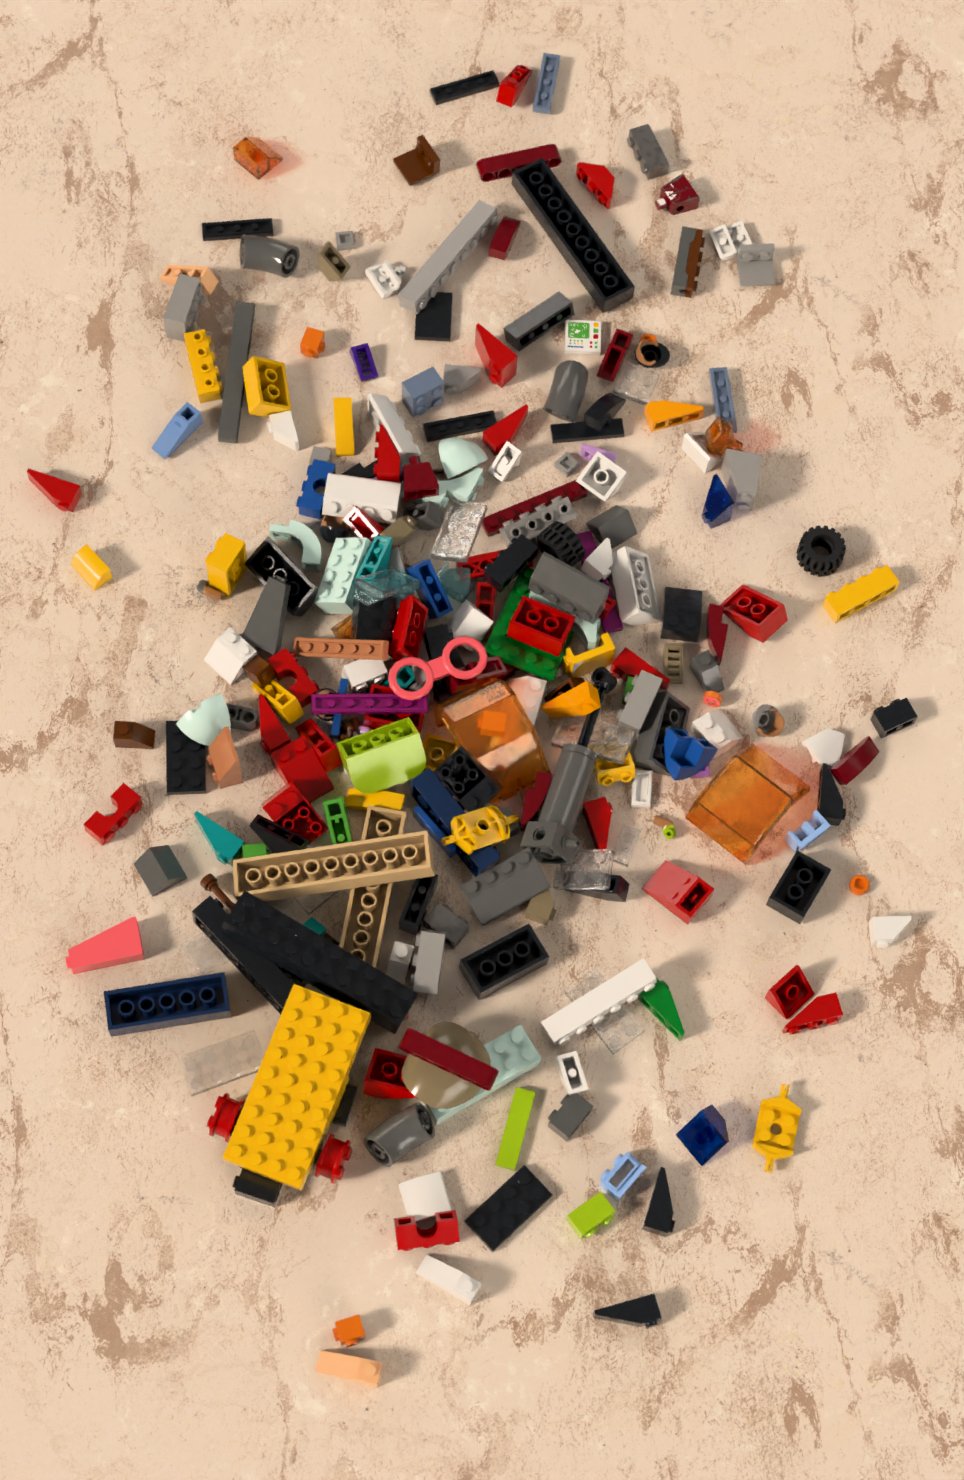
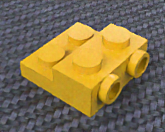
M626 740L589 747L597 755L593 772L598 785L609 786L615 781L629 782L632 778H635V766Z

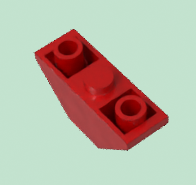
M579 162L576 170L577 178L583 181L588 191L593 193L597 197L598 202L608 210L611 206L615 177L603 165Z

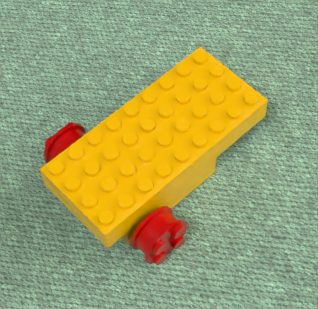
M293 984L247 1099L238 1101L230 1098L228 1093H225L223 1097L219 1096L215 1103V1108H217L214 1116L211 1115L208 1120L209 1135L213 1137L216 1134L225 1138V1142H228L222 1157L224 1161L302 1191L308 1174H312L318 1159L315 1177L318 1178L321 1175L329 1178L333 1184H335L337 1179L341 1181L345 1172L343 1165L345 1160L349 1161L353 1151L352 1147H350L351 1141L347 1140L344 1142L338 1140L331 1133L324 1147L323 1144L349 1082L350 1069L370 1022L371 1014L369 1012Z

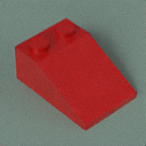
M478 323L476 325L475 346L490 381L502 388L516 375L518 356Z
M744 584L720 604V606H724L723 613L750 637L762 643L788 621L784 604Z
M304 735L271 753V762L285 784L293 780L310 803L334 790L333 784Z
M375 1048L364 1079L363 1094L380 1099L417 1098L406 1088L402 1079V1068L407 1056Z

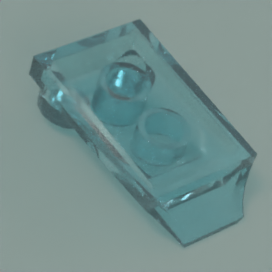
M390 567L355 579L353 598L367 606L398 595L400 598L405 599L410 595L414 596L415 589H418L420 586V581Z

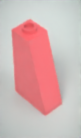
M136 916L68 949L69 956L65 957L67 968H71L73 974L145 960Z

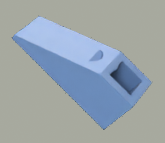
M187 402L170 420L152 446V450L166 459L203 424L201 412Z

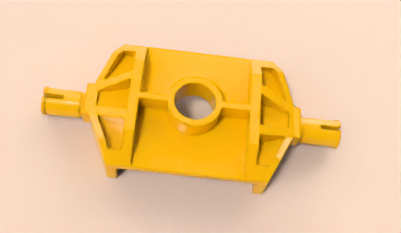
M493 805L486 806L454 817L451 821L452 835L443 837L441 842L444 846L456 843V845L470 855L474 850L501 841L506 843L510 837L509 824L518 822V817H516V814L506 817L498 807ZM478 823L484 824L487 830L481 829Z
M781 1084L778 1097L763 1099L760 1104L752 1148L765 1157L764 1172L768 1171V1173H772L775 1160L792 1157L794 1152L793 1147L802 1109L788 1099L790 1087L788 1084L786 1087L785 1084ZM772 1125H778L781 1128L779 1135L771 1132L770 1127Z

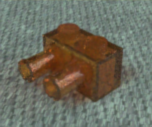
M718 416L705 431L707 450L719 457L725 454L726 449L743 451L741 450L743 443L734 438L733 425Z

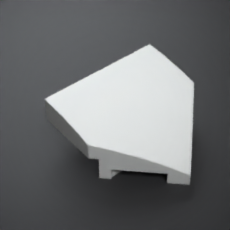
M384 260L383 264L366 268L365 274L381 298L384 299L398 293L406 267H397Z
M827 728L802 741V744L809 750L812 756V763L817 762L820 765L827 763L830 769L840 761L845 734Z

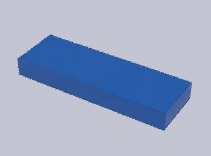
M340 679L337 694L347 693L348 679ZM343 714L333 715L330 737L336 738L339 736Z
M419 805L413 809V817L428 831L429 835L450 858L456 854V846L453 843L444 846L441 839L447 837L445 833Z

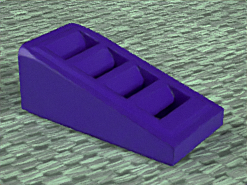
M368 343L351 347L350 354L361 382L379 377ZM365 352V355L359 357L357 356V354ZM366 358H367V360H368V361L361 362V363L359 362V360L366 359ZM370 365L368 368H361V366ZM372 370L373 374L363 375L364 372Z

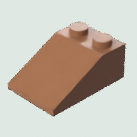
M227 726L224 727L208 747L209 755H206L209 767L213 766L215 771L212 772L214 783H218L220 789L243 783L240 762L229 727Z

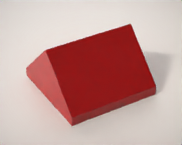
M796 965L768 990L765 999L785 1019H788L815 993L800 966Z

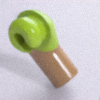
M656 815L653 824L662 827L663 834L667 839H673L676 836L673 822Z

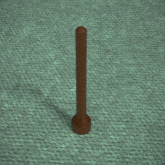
M213 874L203 877L200 885L206 891L213 892L231 911L235 904L218 887L217 879Z

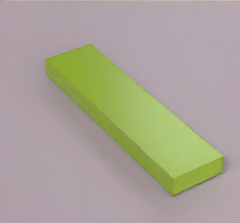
M519 1087L515 1088L495 1166L515 1171L535 1096L534 1091Z

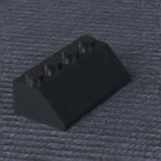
M267 536L244 565L264 586L269 577H276L278 575L287 580L286 583L291 585L287 610L293 616H303L314 604L318 587Z

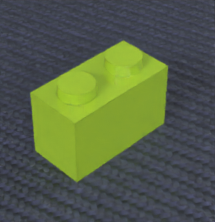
M600 1191L569 1213L566 1220L580 1239L585 1236L588 1239L597 1232L596 1228L601 1224L606 1226L612 1222L616 1211Z

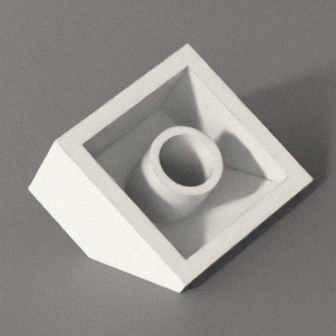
M230 627L216 639L204 661L232 685L245 673L243 666L257 655V651Z
M721 709L707 712L693 721L690 730L696 738L701 737L718 749L712 758L713 760L744 739Z

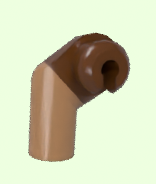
M342 719L341 727L344 733L341 732L339 734V741L351 738L354 731L352 724L347 719Z

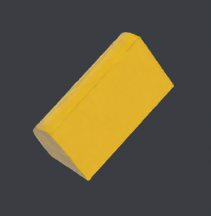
M87 544L73 557L71 566L94 591L112 578L110 568Z

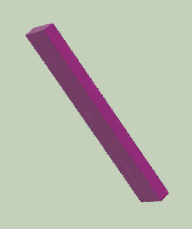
M592 531L576 534L585 550V555L581 559L582 565L585 559L597 548ZM606 578L604 580V584L610 587L608 579ZM610 588V589H609V593H608V597H610L611 599L614 600V597H613V594H612V591H611V588ZM615 604L605 620L600 618L604 633L608 632L609 634L623 630V624Z
M395 693L311 695L312 715L428 713L427 695L417 700L402 699Z

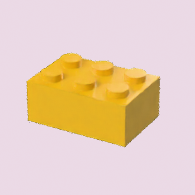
M253 356L242 367L249 414L269 418L271 414L291 411L285 364Z
M226 532L222 538H218L215 549L207 555L205 562L210 587L230 597L248 568L244 565L247 561L245 542Z

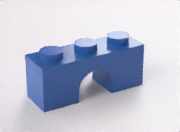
M314 459L312 465L308 466V478L302 484L303 494L302 497H298L296 507H299V515L321 520L324 495L316 493L315 490L319 487H326L328 473H336L334 463Z

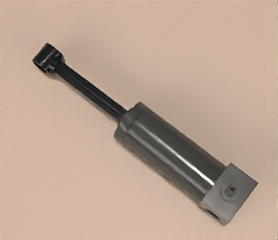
M598 667L591 675V680L594 682L593 686L599 693L600 705L604 695L612 691L617 685V678L605 667ZM600 708L587 714L578 743L565 744L562 747L538 821H528L520 846L523 849L529 847L535 859L540 863L573 864L577 848L580 845V839L573 834L597 761L596 753L587 747Z

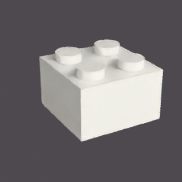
M359 659L343 666L341 676L349 680L347 687L349 694H362L366 692L367 688L371 687V684L381 685L385 681L388 671L383 660Z

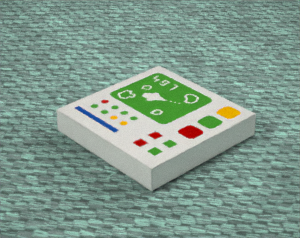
M566 320L565 354L600 355L601 321Z

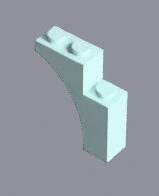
M476 467L461 477L438 481V496L412 499L410 501L417 504L431 501L442 509L451 500L467 507L470 501H474L477 488H481L485 479L483 477V469ZM403 480V482H402V484H401V492H400V496L403 497V498H404V480Z
M530 590L529 598L576 616L571 630L579 637L586 652L595 649L596 645L599 646L600 634H597V630L600 629L599 618L594 624H591Z

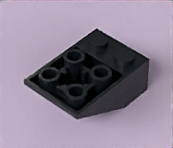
M460 746L433 771L468 812L483 808L504 789L496 777L463 746Z

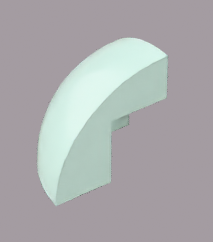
M459 437L446 438L439 442V455L448 479L488 459L485 452L474 442H469Z
M221 693L202 701L200 707L192 711L189 710L176 723L186 736L207 746L212 744L224 727L228 726L231 731L228 707Z

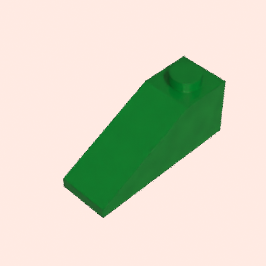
M657 978L655 987L648 992L642 991L639 993L638 1000L681 1041L685 1032L671 991L669 990L670 988L663 980L660 981Z

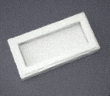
M635 769V778L632 781L631 807L650 809L653 770Z

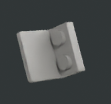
M774 243L739 245L736 259L740 286L775 285L772 262L775 250Z

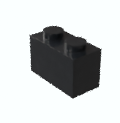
M906 697L902 700L896 699L892 701L889 706L876 708L870 720L882 739L913 725L918 716Z

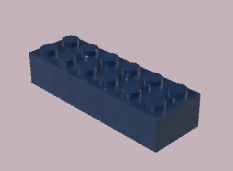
M430 768L411 780L410 795L446 836L452 835L451 821L454 817L465 814V808L459 801L456 802L452 797L453 794L441 783V780ZM453 843L456 846V854L474 877L499 864L500 853L495 846L489 845L474 850L472 854L468 855L456 843Z
M225 972L104 991L108 1031L111 1037L231 1017Z

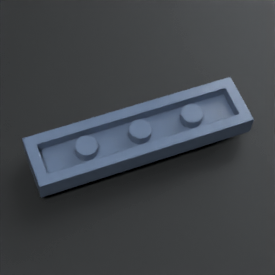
M543 53L533 112L550 114L560 55Z
M727 367L709 368L708 373L718 434L736 433L737 425Z

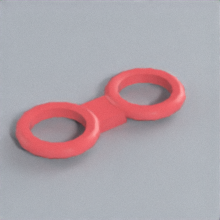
M462 636L449 641L443 649L442 656L425 662L417 657L402 658L395 662L390 669L388 676L390 688L402 699L417 700L429 693L434 681L449 675L463 680L475 678L486 667L488 659L486 649L478 640ZM469 645L475 648L480 658L477 666L469 671L456 669L451 664L449 658L451 651L455 647ZM408 665L421 668L426 674L425 685L418 691L413 692L400 688L396 676L401 668Z

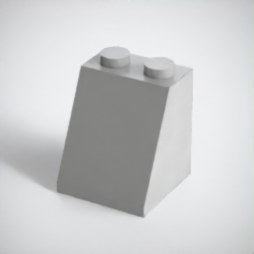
M726 449L721 471L734 508L742 511H752L757 493L762 455Z

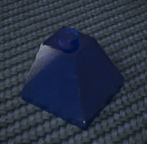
M717 474L713 476L702 512V519L705 524L709 525L710 529L730 521L735 504Z
M713 1105L701 1110L676 1134L701 1166L705 1165L729 1142L725 1119Z

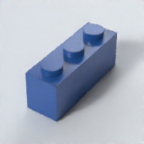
M430 559L422 560L406 568L421 603L429 609L427 614L429 619H436L453 611Z

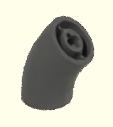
M242 235L240 241V265L242 269L264 271L283 278L293 274L300 258V251L297 246L268 237Z
M570 360L564 361L556 367L553 382L543 407L546 412L568 422L575 421L589 377L588 370L583 364Z
M417 1102L391 1116L372 1130L364 1138V1145L376 1161L386 1167H391L408 1152L433 1139L435 1136L434 1125L424 1105Z

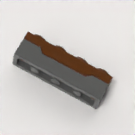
M682 226L670 295L691 298L692 291L696 292L698 281L694 280L695 277H699L700 266H697V263L702 260L703 252L700 251V247L704 248L705 237H702V229Z

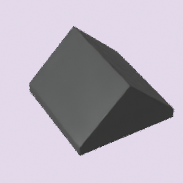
M618 505L586 522V525L600 544L606 538L610 539L611 549L637 534L629 510Z
M169 845L149 847L134 863L152 897L187 879L185 872Z

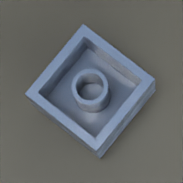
M434 367L402 382V402L412 417L422 415L428 409L437 407L444 401V381Z

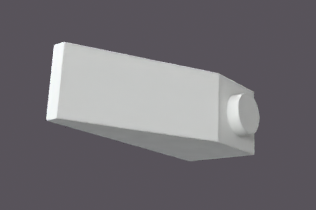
M429 1255L425 1256L416 1271V1274L469 1306L481 1286L480 1282Z

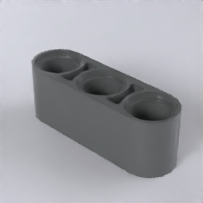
M226 703L229 714L235 715L233 718H230L231 728L244 731H253L257 728L258 717L254 709ZM246 718H253V719H254V720L251 721V722H246V721H245Z

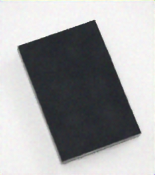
M437 292L427 302L426 307L416 314L415 340L450 342L453 293Z

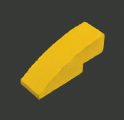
M351 397L333 398L336 457L354 456Z
M349 788L345 801L347 808L366 813L368 805L402 811L405 795L383 790L375 793H363L356 788Z

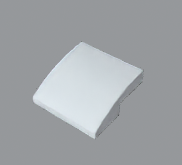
M742 220L727 227L723 224L709 230L721 261L735 259L739 245L752 244Z
M440 1171L398 1184L407 1216H414L416 1223L428 1218H435V1213L452 1211Z

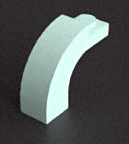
M290 520L289 526L280 523L270 524L269 535L271 539L293 542L303 551L302 570L321 572V545L317 536L309 527L294 520Z

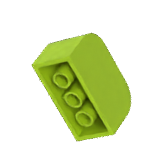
M410 717L336 743L348 776L354 787L363 793L385 791L391 786L404 784L421 774L426 766V755L420 734Z

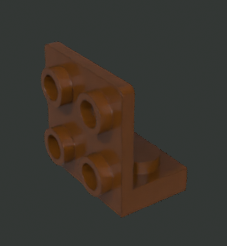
M424 135L417 137L415 149L393 159L394 164L410 186L440 172V159Z

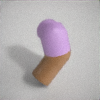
M357 717L349 720L357 735L374 729L362 726Z

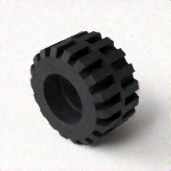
M553 522L537 536V544L542 554L546 552L572 567L585 555L584 547L578 536L562 522Z
M818 525L815 529L811 527L808 531L804 532L797 548V560L800 561V567L804 566V571H810L811 575L818 574L819 577H822L823 574L828 576L831 572H836L837 568L840 567L845 555L846 545H844V538H840L841 534L835 532L836 529H828V526L825 525L821 528ZM812 547H824L830 552V555H818L813 551Z

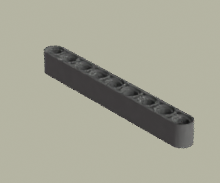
M236 302L218 430V442L237 444L245 389L242 367L249 359L255 303Z

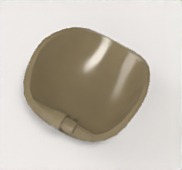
M440 1022L423 1033L487 1065L491 1063L489 1053L478 1039L479 1037L474 1032H469L466 1028L456 1023ZM410 1054L407 1055L402 1068V1079L406 1088L420 1101L433 1108L449 1109L459 1106L472 1099L481 1089Z

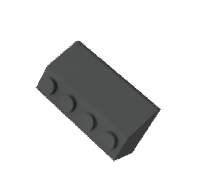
M543 552L530 578L528 589L548 599L551 603L559 605L567 612L579 616L582 620L594 624L605 608L610 587Z
M668 691L657 693L639 732L632 760L643 770H653L654 773L671 777L664 760L665 734L668 727L685 730L690 708Z
M529 847L460 886L482 926L551 888Z

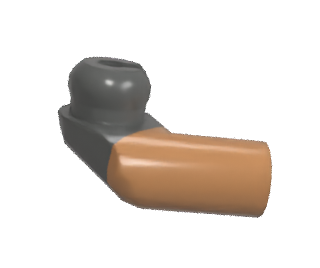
M200 580L197 590L207 597L219 601L222 592L208 587L209 583L206 580Z

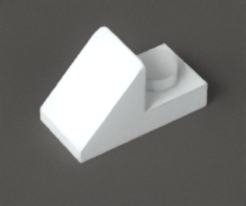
M507 441L488 472L501 482H504L513 467L519 466L522 451Z

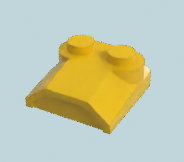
M427 733L423 743L426 755V766L423 771L428 768L434 771L460 746H463L462 743Z

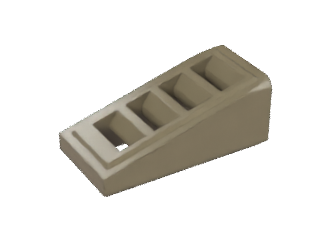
M665 643L663 647V674L671 680L670 683L683 684V644ZM668 658H676V659H678V661H677V660H668ZM668 666H678V668H668ZM668 673H678V676H668Z

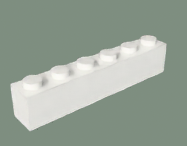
M643 958L543 1020L541 1024L553 1044L561 1046L570 1040L569 1037L573 1034L579 1035L587 1030L586 1026L589 1024H597L602 1021L605 1014L609 1012L612 1014L621 1008V1004L626 1001L630 1003L637 999V994L653 989L655 983H657V978Z

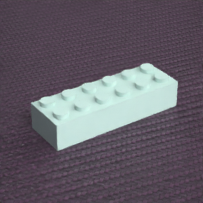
M521 1024L484 1045L489 1053L490 1066L499 1071L491 1091L481 1088L472 1099L449 1109L433 1108L423 1103L436 1125L541 1064L542 1058Z

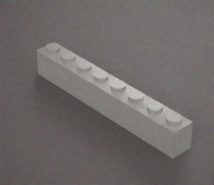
M480 200L475 204L400 291L398 299L401 307L415 314H418L421 309L426 307L431 297L436 295L438 289L447 282L452 273L456 272L458 266L467 259L468 254L477 247L480 240L486 237L492 226L496 225L498 221L497 208Z

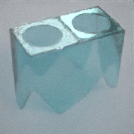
M445 561L437 573L446 595L460 603L465 602L480 580L478 578L474 583L470 584V569L461 567L449 569V561Z

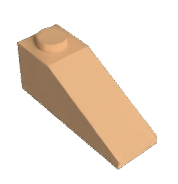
M167 265L160 277L162 281L172 285L176 284L179 274L200 278L201 286H203L202 294L211 295L218 283L217 278L209 267Z
M321 1351L315 1372L377 1388L382 1363L360 1357Z

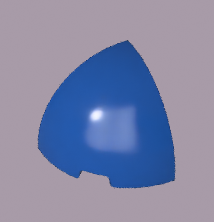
M668 727L666 731L664 760L669 774L675 781L684 780L697 774L712 760L718 750L707 740L701 737L695 738L690 736L688 731Z

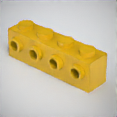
M205 329L184 333L185 345L199 402L205 403L220 400V392H223L222 382L217 380V377L220 375L218 366L213 364L216 359L214 350L210 351L209 346H212L210 335L206 336Z

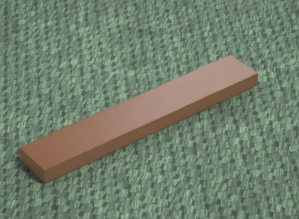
M294 637L293 653L296 657L387 661L389 641Z

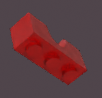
M284 648L268 658L267 662L273 668L278 681L285 677L296 679V683L289 687V692L297 698L301 708H304L311 703V695L316 694L320 688L315 680H310L304 666L300 667L297 663L298 659L295 654Z
M125 783L110 796L112 804L117 807V811L113 815L104 816L96 811L83 824L85 831L102 845L110 842L114 838L115 832L119 828H123L128 823L130 816L133 813H138L142 807L141 796Z
M456 1210L435 1213V1224L426 1230L416 1226L414 1216L394 1218L397 1249L410 1251L418 1247L431 1248L434 1245H452L455 1242H460Z

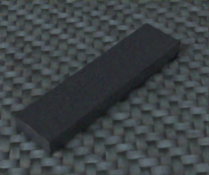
M494 70L430 88V94L435 105L497 88L500 83Z
M272 218L202 223L203 241L241 239L243 234L270 237L273 236Z
M492 410L423 423V430L426 441L431 442L483 432L497 422Z
M622 418L612 419L609 424L605 423L600 431L585 425L584 422L550 425L552 443L624 437L625 434Z

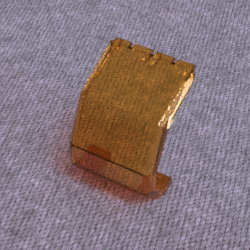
M496 678L438 705L434 709L433 716L437 727L440 728L445 725L457 747L463 746L503 785L504 789L489 803L497 805L500 803V799L505 801L517 795L518 790L520 792V790L533 787L537 771L551 773L537 732L517 695L506 681ZM483 710L507 713L503 737L480 735L481 728H477L478 716L482 717Z
M751 743L733 755L696 798L685 818L748 866L752 860L751 857L768 833L794 804L809 793L810 787L755 744Z

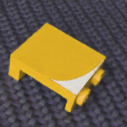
M608 632L601 634L599 646L595 649L574 656L570 647L566 648L565 656H563L564 663L562 664L565 674H569L570 677H579L594 671L598 667L611 665L615 646Z

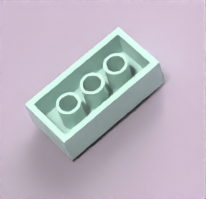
M367 537L335 539L314 601L325 614H352L354 594H363L355 577L372 543Z

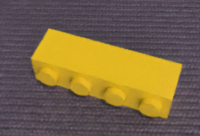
M888 565L882 568L879 566L867 576L862 575L856 582L852 584L847 583L841 590L837 592L832 591L827 594L823 607L834 623L896 591L900 581Z

